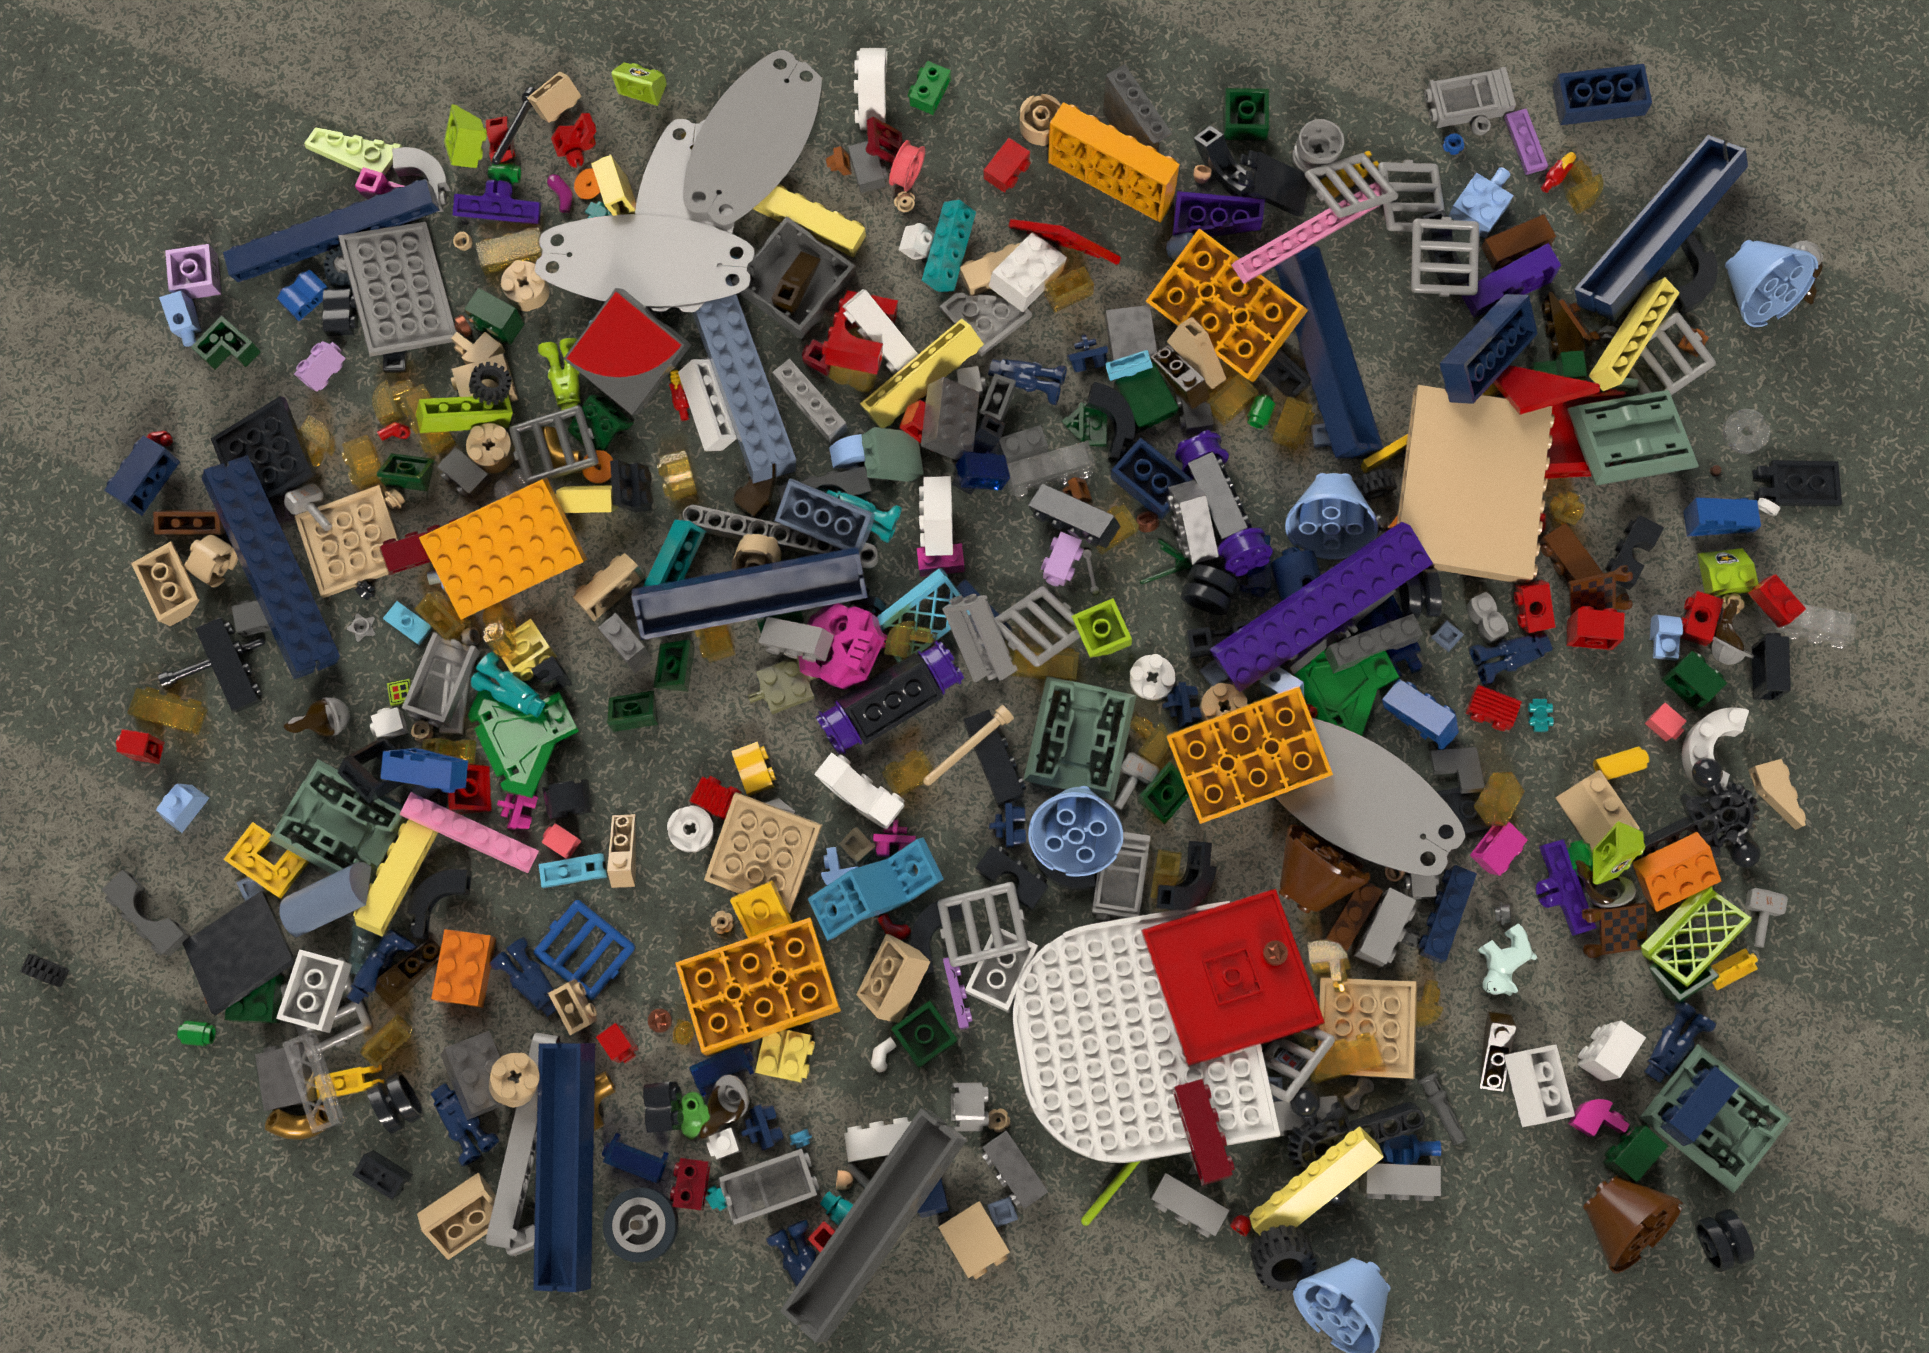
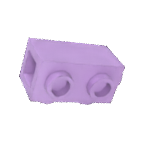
M322 341L312 348V354L306 360H302L298 364L294 375L310 389L317 392L328 384V379L333 373H337L342 368V362L346 358L340 354L342 350L333 342L328 344Z
M1060 532L1058 538L1054 537L1050 546V550H1052L1050 558L1045 557L1041 570L1044 571L1043 578L1046 579L1047 583L1053 586H1064L1067 580L1071 581L1075 572V568H1072L1075 560H1080L1084 548H1081V539Z

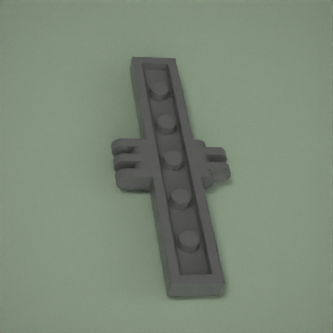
M1395 589L1281 664L1280 667L1291 674H1295L1336 640L1350 638V633L1355 634L1358 631L1356 624L1396 592Z

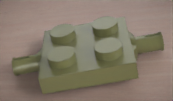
M797 656V659L791 658L757 671L760 690L748 694L751 704L764 699L773 715L815 699L811 690V680L816 679V677L806 676L800 672L799 658Z

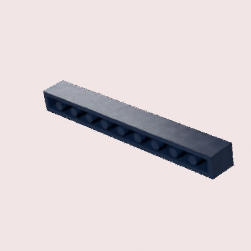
M426 179L416 180L405 187L394 188L391 192L375 195L363 202H355L349 207L333 210L330 214L313 217L310 221L294 224L282 231H274L266 237L255 238L241 246H233L230 250L224 251L223 255L229 276L236 282H240L335 249L340 246L339 235L399 226L438 212L440 209L434 189Z

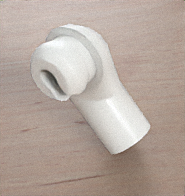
M891 1037L873 1050L871 1064L877 1072H884L887 1069L888 1065L885 1062L886 1054L897 1047Z

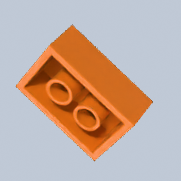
M1698 832L1633 862L1642 892L1656 912L1721 882L1711 848Z
M444 929L431 999L437 1002L483 1008L491 970L490 962L493 959L496 938L491 935Z

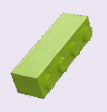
M473 396L419 399L416 411L420 433L464 431L487 423L509 428L513 414L509 396L502 403L499 401L497 405H494L493 401H491V405H486L487 401L485 400L482 404L479 402V397L475 400Z

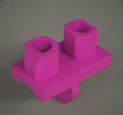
M507 794L505 801L498 800L497 806L503 808L501 816L508 817L509 810H512L507 825L508 829H529L532 817L521 814L523 806L534 809L538 796L534 795L533 798L516 795L514 804H512L514 797L512 794Z
M894 820L893 826H889L887 829L884 828V833H893V835L874 834L873 837L877 856L890 857V845H899L900 851L916 840V836L898 835L907 834V827H899V820Z

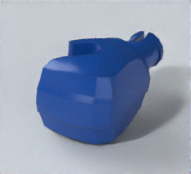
M1410 1134L1409 1137L1401 1135L1378 1144L1383 1154V1163L1412 1165L1418 1162L1420 1156H1441L1440 1141H1419L1415 1134Z

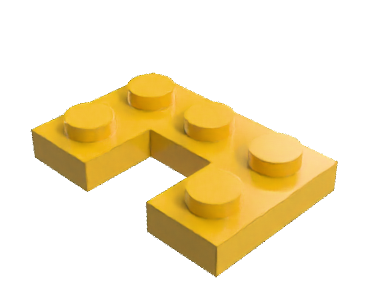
M252 822L224 860L281 899L309 861L286 850L275 866L259 854L269 843L271 834Z

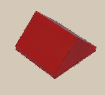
M468 764L466 788L456 789L454 793H448L449 810L458 814L491 811L489 766Z

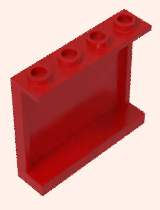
M1610 389L1602 393H1594L1552 405L1554 424L1549 432V435L1552 436V443L1550 449H1547V457L1550 458L1548 469L1545 470L1544 478L1592 476L1577 440L1568 408L1623 398L1625 391L1618 392L1616 389Z

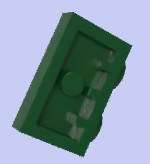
M604 394L589 396L582 406L588 428H591L594 436L592 441L595 450L605 451L618 431L628 430L634 424ZM575 417L568 427V431L584 445Z

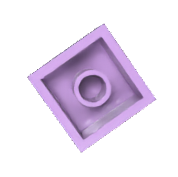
M209 244L165 250L168 289L170 293L182 291L191 299L221 295L218 254Z

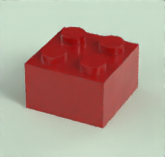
M1591 606L1578 608L1567 620L1566 646L1613 650L1624 640L1625 613L1617 612V609L1612 608L1603 609V611L1594 610V607Z

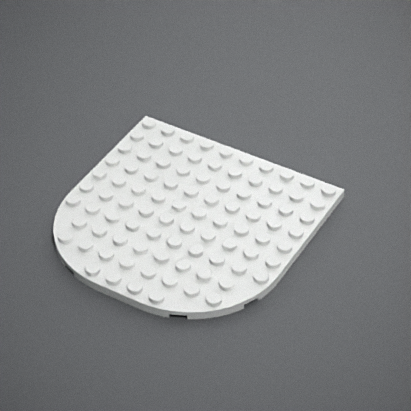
M1230 901L1196 906L1189 910H1172L1081 926L1063 933L1062 936L1046 944L1031 960L1021 977L1015 995L1013 1007L1014 1036L1023 1085L1030 1106L1043 1127L1061 1144L1085 1157L1110 1163L1137 1162L1191 1152L1172 1090L1175 1086L1203 1079L1204 1085L1208 1084L1212 1095V1098L1209 1099L1211 1108H1216L1219 1116L1218 1130L1219 1132L1223 1131L1227 1146L1280 1136L1261 1044L1193 1066H1187L1141 933L1142 929L1227 904Z

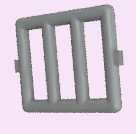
M1364 153L1305 172V177L1317 191L1316 196L1320 201L1324 200L1338 218L1364 211L1398 198L1397 192L1385 179L1386 174L1382 170H1378ZM1361 163L1386 194L1377 196L1352 165ZM1344 169L1368 200L1359 202L1335 171ZM1326 174L1350 206L1341 208L1317 177Z
M1404 160L1402 163L1381 162L1378 164V170H1382L1386 174L1385 179L1388 182V171L1430 172L1432 183L1389 182V184L1395 191L1433 192L1435 203L1391 201L1383 204L1388 231H1413V223L1395 222L1393 211H1445L1437 164L1413 163V160ZM1381 188L1382 195L1386 194Z
M1442 217L1441 220L1415 219L1413 221L1412 292L1439 294V297H1449V294H1477L1478 222L1451 220V217ZM1422 228L1470 230V243L1422 241ZM1421 250L1469 252V264L1421 262ZM1421 271L1469 273V286L1420 284Z
M1677 312L1659 324L1650 340L1655 337L1659 339L1685 376L1673 383L1647 346H1645L1641 353L1642 357L1666 389L1663 391L1669 390L1671 395L1716 364L1714 358L1702 344L1701 336L1698 332L1694 333L1681 314ZM1675 323L1704 361L1695 369L1690 367L1664 332ZM1632 367L1628 377L1638 380L1637 389L1641 394L1652 393Z
M1043 586L995 617L1001 635L1008 641V646L1013 651L1017 649L1035 667H1039L1080 638L1077 628L1070 634L1066 633L1035 603L1036 600L1043 597L1076 628L1071 617L1074 615L1070 611L1071 607L1066 602L1062 604ZM1027 607L1061 640L1052 645L1019 612ZM1011 618L1045 651L1036 656L1003 623Z
M1008 882L938 900L937 905L943 928L940 929L941 937L943 940L945 939L949 962L952 967L1024 951L1028 948L1023 924L1025 916L1023 910H1020L1014 883ZM1007 893L1018 941L1008 945L1003 943L993 898L994 895ZM982 898L985 901L995 947L984 951L980 949L970 902ZM961 904L972 953L958 957L948 907Z
M339 957L336 959L346 962L344 957ZM351 972L344 988L348 992L352 990L351 983L354 981ZM286 982V983H284V984L281 985V993H282L283 997H284V994H285V991H286L288 982ZM362 1000L359 1004L352 1001L338 1008L334 1019H339L356 1011L361 1022L360 1024L316 1045H313L309 1032L315 1029L294 1024L302 1044H310L311 1056L335 1045L340 1047L347 1043L346 1040L371 1029L372 1023Z
M1318 1026L1301 1031L1322 1041L1315 1053L1285 1039L1287 1036L1272 1040L1263 1051L1266 1066L1294 1079L1286 1091L1269 1083L1273 1096L1285 1102H1290L1334 1044V1036L1320 1030ZM1278 1047H1281L1308 1060V1062L1299 1072L1271 1057Z

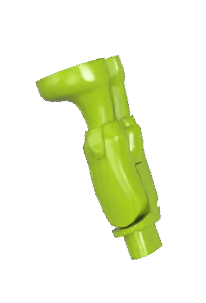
M565 338L559 342L563 358L578 339ZM545 342L539 344L537 347L538 353L547 358L551 366L548 371V379L551 381L557 406L561 410L577 406L581 403L578 376L580 372L565 360V366L562 370L559 361V349L556 343Z

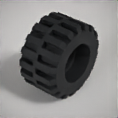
M1279 1225L1276 1228L1273 1226L1268 1231H1262L1260 1233L1261 1236H1256L1254 1243L1250 1247V1256L1256 1276L1263 1286L1267 1285V1288L1270 1290L1275 1288L1276 1291H1282L1283 1289L1289 1291L1296 1287L1300 1280L1314 1275V1269L1317 1267L1316 1258L1308 1235L1303 1233L1302 1229H1295V1226L1292 1225L1288 1227Z

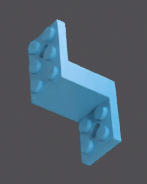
M922 837L916 839L888 859L849 870L809 897L808 901L828 941L864 919L902 907L944 879ZM914 864L918 868V874L913 869ZM834 905L837 909V914H835L833 911Z

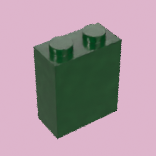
M1155 363L1152 364L1153 368L1137 372L1133 376H1124L1114 381V390L1125 398L1133 412L1137 433L1174 417L1178 413V406Z

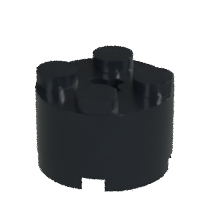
M582 779L580 783L568 781L542 788L547 816H550V819L568 818L570 812L578 815L592 813L593 802L588 779Z

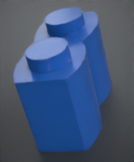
M311 270L300 273L294 284L284 287L277 299L298 321H301L323 301V291L328 289V287Z

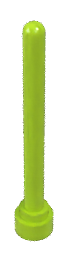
M1140 1161L1125 1164L1082 1217L1081 1223L1084 1226H1088Z

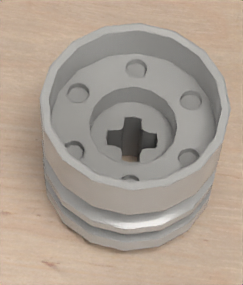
M1315 119L1306 123L1300 131L1292 152V161L1296 169L1305 173L1307 170L1337 161L1344 146V135L1340 128L1333 122L1325 119ZM1326 174L1318 176L1317 178L1326 176Z

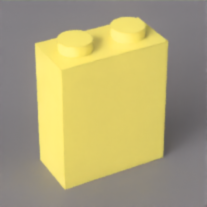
M612 155L591 163L604 204L613 216L635 214L636 201L628 177Z
M612 485L564 486L556 490L555 495L564 513L613 512L619 508L613 505Z

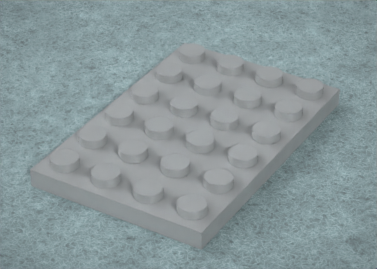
M426 222L339 235V242L369 357L453 342L451 338L456 333Z

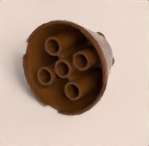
M1292 824L1288 828L1286 835L1280 890L1278 891L1281 896L1288 900H1294L1298 903L1297 907L1301 911L1309 914L1311 910L1314 912L1321 911L1368 883L1371 878L1370 873L1366 872L1365 874L1361 870L1363 865L1349 852L1320 835L1315 837L1307 833L1309 829L1306 827Z
M1615 1176L1609 1183L1606 1181L1600 1183L1595 1189L1597 1195L1589 1199L1583 1206L1609 1269L1613 1273L1618 1274L1638 1262L1642 1258L1639 1253L1647 1245L1653 1248L1665 1236L1682 1211L1679 1204L1682 1205L1683 1202L1676 1197Z

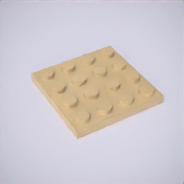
M380 485L317 507L331 523L332 528L329 531H325L308 511L295 515L297 526L322 598L356 587L358 585L357 581H372L388 575L380 553V546L388 539L396 538V541H398L399 538Z
M736 792L734 793L704 880L739 894L773 880L787 911L791 913L822 824Z
M1321 978L1319 1008L1325 1023L1320 1025L1319 1028L1334 1036L1335 1042L1317 1065V1073L1415 1079L1417 982ZM1318 1040V1047L1322 1043L1320 1040Z

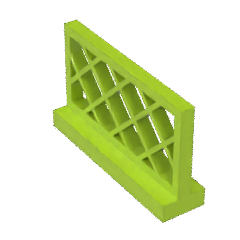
M1711 886L1689 896L1641 945L1642 955L1649 961L1653 960L1688 987L1752 920L1750 916L1716 893ZM1715 899L1722 905V911L1708 912L1707 905ZM1737 915L1742 919L1738 925L1727 926L1726 916ZM1723 916L1724 926L1709 927L1708 917ZM1706 917V927L1692 928L1691 922L1695 918ZM1725 931V939L1722 942H1711L1710 932ZM1692 933H1707L1708 943L1693 944ZM1679 934H1690L1691 944L1676 945L1675 938ZM1709 948V955L1703 959H1695L1694 949ZM1691 949L1692 959L1677 960L1676 950ZM1674 950V960L1663 961L1658 956L1662 951ZM1693 964V972L1687 978L1678 972V965Z

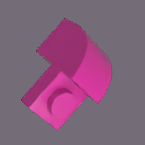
M365 167L362 168L355 184L358 192L366 199H371L378 194L382 195L391 192L397 187H405L388 181L383 173Z
M1604 1099L1590 1100L1582 1103L1575 1110V1116L1571 1117L1568 1123L1589 1137L1595 1136L1602 1123L1618 1133H1625L1630 1125L1624 1121L1625 1117L1614 1110L1609 1112L1613 1103Z

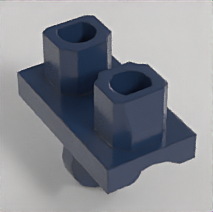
M1085 334L1081 335V342L1074 343L1075 350L1083 348V351L1066 355L1067 361L1071 362L1074 373L1087 370L1084 358L1091 356L1094 368L1106 366L1108 347L1104 346L1089 350L1090 346L1096 345V339L1087 340Z
M1179 682L1178 686L1172 688L1173 694L1167 695L1168 702L1162 704L1163 710H1170L1171 718L1177 717L1178 728L1186 727L1190 723L1199 721L1202 718L1200 708H1190L1189 701L1198 698L1197 687L1186 686V682Z
M1005 803L1006 822H1002V814H996L995 822L989 823V829L996 830V838H1003V830H1006V848H1013V845L1026 843V829L1013 830V822L1025 821V808L1012 807V803Z
M760 1104L749 1110L752 1119L745 1120L747 1130L741 1132L742 1137L749 1135L752 1144L759 1140L762 1151L770 1149L775 1143L784 1139L780 1127L769 1130L766 1122L776 1118L773 1105L762 1107Z

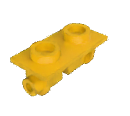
M1744 948L1712 965L1713 970L1719 975V978L1712 982L1716 991L1757 970L1758 968L1755 963L1758 962V959L1753 953L1749 954L1747 949Z

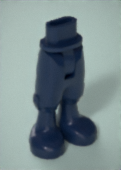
M992 359L988 376L994 377V374H998L1015 380L1016 387L1024 389L1026 392H1033L1036 389L1047 394L1050 404L1057 405L1061 385L1064 384L1067 374V367L1059 365L1055 368H1043L1037 362L1006 359L999 361ZM1036 377H1044L1051 379L1052 381L1049 382L1038 380V378Z
M1533 634L1532 636L1511 640L1503 639L1496 647L1485 648L1481 645H1473L1469 648V654L1475 665L1484 663L1497 656H1504L1500 661L1487 663L1478 668V676L1483 686L1491 685L1495 675L1504 669L1506 671H1516L1519 667L1543 657L1544 653L1552 651V645L1546 634L1541 636Z
M388 927L377 948L370 952L365 963L356 974L354 981L351 983L352 990L346 997L357 1004L361 1002L364 996L369 997L368 992L372 993L375 990L377 979L392 967L393 957L399 951L411 953L417 946L399 932Z
M522 937L508 946L506 950L520 964L524 971L523 973L514 966L505 951L497 955L490 962V966L494 970L501 969L510 976L512 988L517 989L538 1011L542 1010L549 1017L557 1011L548 994L554 989L542 972L540 964L528 959L525 952L528 941L525 937Z
M1684 1001L1675 1003V1019L1672 1025H1667L1662 1029V1035L1650 1059L1647 1061L1649 1065L1644 1073L1658 1083H1661L1665 1076H1670V1073L1693 1050L1695 1045L1693 1039L1702 1031L1712 1032L1717 1026L1708 1017L1698 1013L1695 1014L1696 1010ZM1693 1017L1686 1032L1680 1036L1681 1029L1685 1023Z
M446 1083L430 1094L435 1101L433 1105L436 1107L443 1124L449 1132V1138L456 1142L459 1141L463 1152L458 1158L461 1166L469 1165L482 1156L478 1148L469 1139L467 1130L473 1134L478 1147L483 1153L488 1152L499 1142L496 1134H487L481 1129L479 1116L469 1120L466 1119L455 1090H450Z
M807 1219L787 1227L798 1249V1256L792 1250L785 1229L779 1230L766 1238L769 1246H777L784 1256L782 1261L783 1269L787 1270L796 1287L816 1260V1251L811 1246H807L805 1232L809 1228Z

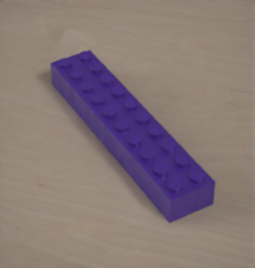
M1400 522L1209 650L1230 683L1237 691L1241 692L1432 565L1433 562L1409 524Z

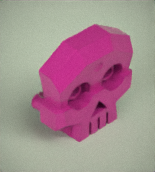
M840 603L825 605L810 617L807 625L823 628L834 635L826 661L816 659V662L804 660L803 656H798L799 669L806 676L821 678L828 684L843 690L854 684L859 687L865 681L870 680L868 675L880 649L888 646L884 640L890 642V639L882 632L878 617L871 612L858 607L847 608Z

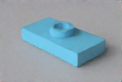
M1148 350L1105 364L1110 381L1124 376H1133L1137 372L1153 368Z
M398 601L383 617L386 622L418 645L423 642L433 629L431 625Z

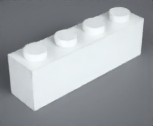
M862 289L842 306L846 310L843 314L850 323L855 322L860 327L858 332L864 340L869 339L870 341L883 343V357L888 361L886 366L893 375L919 355L866 290Z
M692 359L678 374L704 451H721L737 438L710 360Z

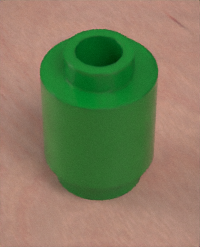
M500 162L498 165L492 163V166L488 167V178L495 181H506L514 185L521 181V167L510 162Z
M1265 394L1255 396L1247 415V423L1250 426L1264 429L1265 425H1268L1276 405L1273 402V398Z
M1584 840L1570 843L1571 847L1567 848L1572 868L1576 871V874L1577 865L1575 861L1577 860L1585 862L1590 871H1593V854L1590 843L1585 844Z
M185 1021L183 1025L179 1026L177 1037L182 1044L206 1046L207 1044H213L216 1028L208 1022Z

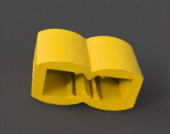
M758 742L731 751L748 796L774 787L772 781L776 780L772 767L767 768L765 760L769 758L764 746L760 747Z

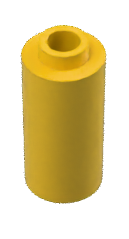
M1635 747L1593 761V767L1595 772L1601 770L1605 778L1610 780L1646 769L1647 763H1649V756L1645 750Z

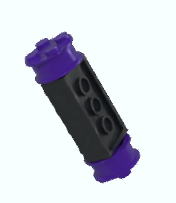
M1205 430L1189 440L1181 441L1175 452V458L1178 462L1182 463V471L1191 479H1195L1196 483L1206 494L1209 512L1223 541L1217 551L1226 561V571L1236 576H1242L1251 569L1268 564L1273 550L1264 541V530L1252 528L1242 503L1235 492L1232 481L1224 466L1229 458V454L1220 445L1222 442L1220 435L1211 433L1210 430Z
M934 641V646L923 653L920 651L913 653L837 699L838 702L835 701V706L823 713L818 711L819 715L815 718L825 731L827 739L838 755L841 753L845 755V750L857 743L860 745L870 743L944 698L945 689L955 683L962 684L961 680L964 679V676L960 669L955 667L952 662L954 657L941 641Z

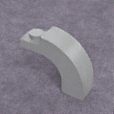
M410 147L392 148L393 168L398 177L416 175L427 179L434 189L440 209L438 212H444L443 204H447L445 191H451L449 180L439 162L432 155L420 149Z

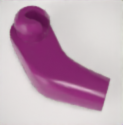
M556 174L550 175L547 179V185L559 198V212L570 213L573 198L571 189L560 176Z

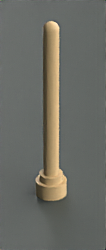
M1004 705L996 709V713L993 715L994 718L929 773L923 780L924 784L927 786L931 785L999 725L1003 726L1010 723L1014 717Z

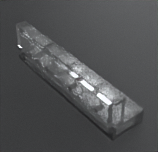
M309 1032L283 1042L282 1044L312 1133L346 1123L316 1033ZM302 1041L305 1051L300 1059L293 1055L290 1046ZM303 1063L312 1069L313 1073L309 1081L300 1077L299 1071ZM311 1086L318 1089L320 1093L316 1104L307 1098V1093ZM318 1109L325 1111L329 1122L320 1126L316 1125L314 1119Z

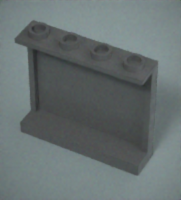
M1125 64L1106 74L1103 112L1112 126L1126 136H1133L1139 143L1155 148L1159 153L1160 141L1172 135L1162 117Z

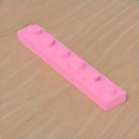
M412 792L400 812L401 816L526 873H529L539 852L532 847Z

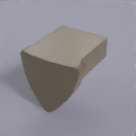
M857 827L852 829L839 844L856 865L865 862L876 849L875 844L871 843Z

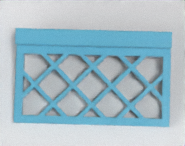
M943 568L937 569L877 616L882 631L889 626L898 627L896 640H890V642L884 640L888 644L887 648L898 663L903 660L898 653L899 644L911 645L910 655L918 651L922 653L934 641H937L951 630L948 620L946 628L943 630L933 629L935 616L946 618L944 614L935 613L937 600L949 602L953 598V594L955 596L961 595L947 577L948 575ZM944 583L950 588L949 599L937 597L938 588ZM932 592H934V597L928 596ZM923 599L933 600L932 613L919 611L920 602ZM914 606H916V611L910 610ZM905 613H915L914 627L902 625V618ZM919 614L931 616L930 629L917 627ZM901 628L913 629L912 643L900 641ZM917 630L929 632L928 642L925 644L915 643ZM933 632L938 633L937 635H935V636L932 638V633H933ZM915 646H919L920 648L914 652Z

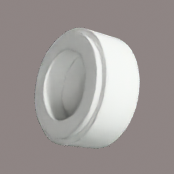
M1759 498L1758 509L1771 516H1776L1781 509L1778 505L1767 499Z

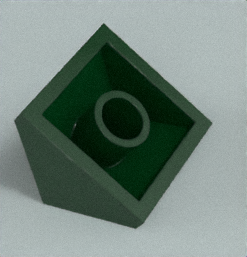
M391 453L378 470L377 478L384 486L428 492L435 459Z
M690 640L660 644L653 688L688 692L695 650Z
M654 690L609 697L607 723L611 730L616 732L659 725Z
M1168 762L1138 797L1137 802L1163 824L1167 823L1189 797L1181 773L1171 762Z
M1691 949L1676 950L1677 960L1692 959ZM1694 950L1695 959H1703V958ZM1674 951L1662 958V960H1674ZM1657 963L1649 966V970L1664 996L1679 1003L1719 978V975L1708 965L1687 987ZM1693 964L1678 965V972L1687 978L1693 972Z

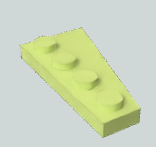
M316 127L304 143L306 149L360 173L362 168L365 167L381 172L384 176L393 164L392 148H402L401 144L394 143L389 145L384 144V141L381 140L369 141L364 140L361 136L354 135L349 137L344 136L341 132Z

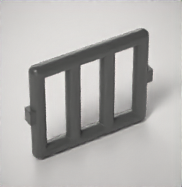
M580 405L518 423L509 428L516 451L513 452L516 462L520 464L527 486L546 477L548 480L596 466L599 462L592 441L594 436L591 428H588L583 409ZM572 416H576L588 455V459L575 462L562 420ZM552 422L555 424L567 464L556 469L553 468L541 426ZM533 429L545 472L533 476L520 436V432Z

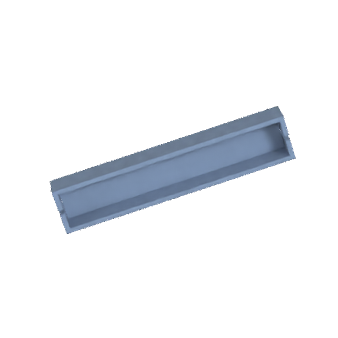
M728 275L726 277V284L729 286H733L730 276ZM734 294L725 298L706 301L696 312L692 313L714 370L752 482L756 483L771 479L772 464L774 463L776 477L795 472L796 458L737 295Z

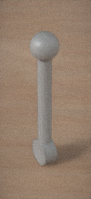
M1086 549L1083 551V557L1086 558L1092 585L1090 591L1092 594L1099 593V588L1095 583L1090 559L1092 552Z

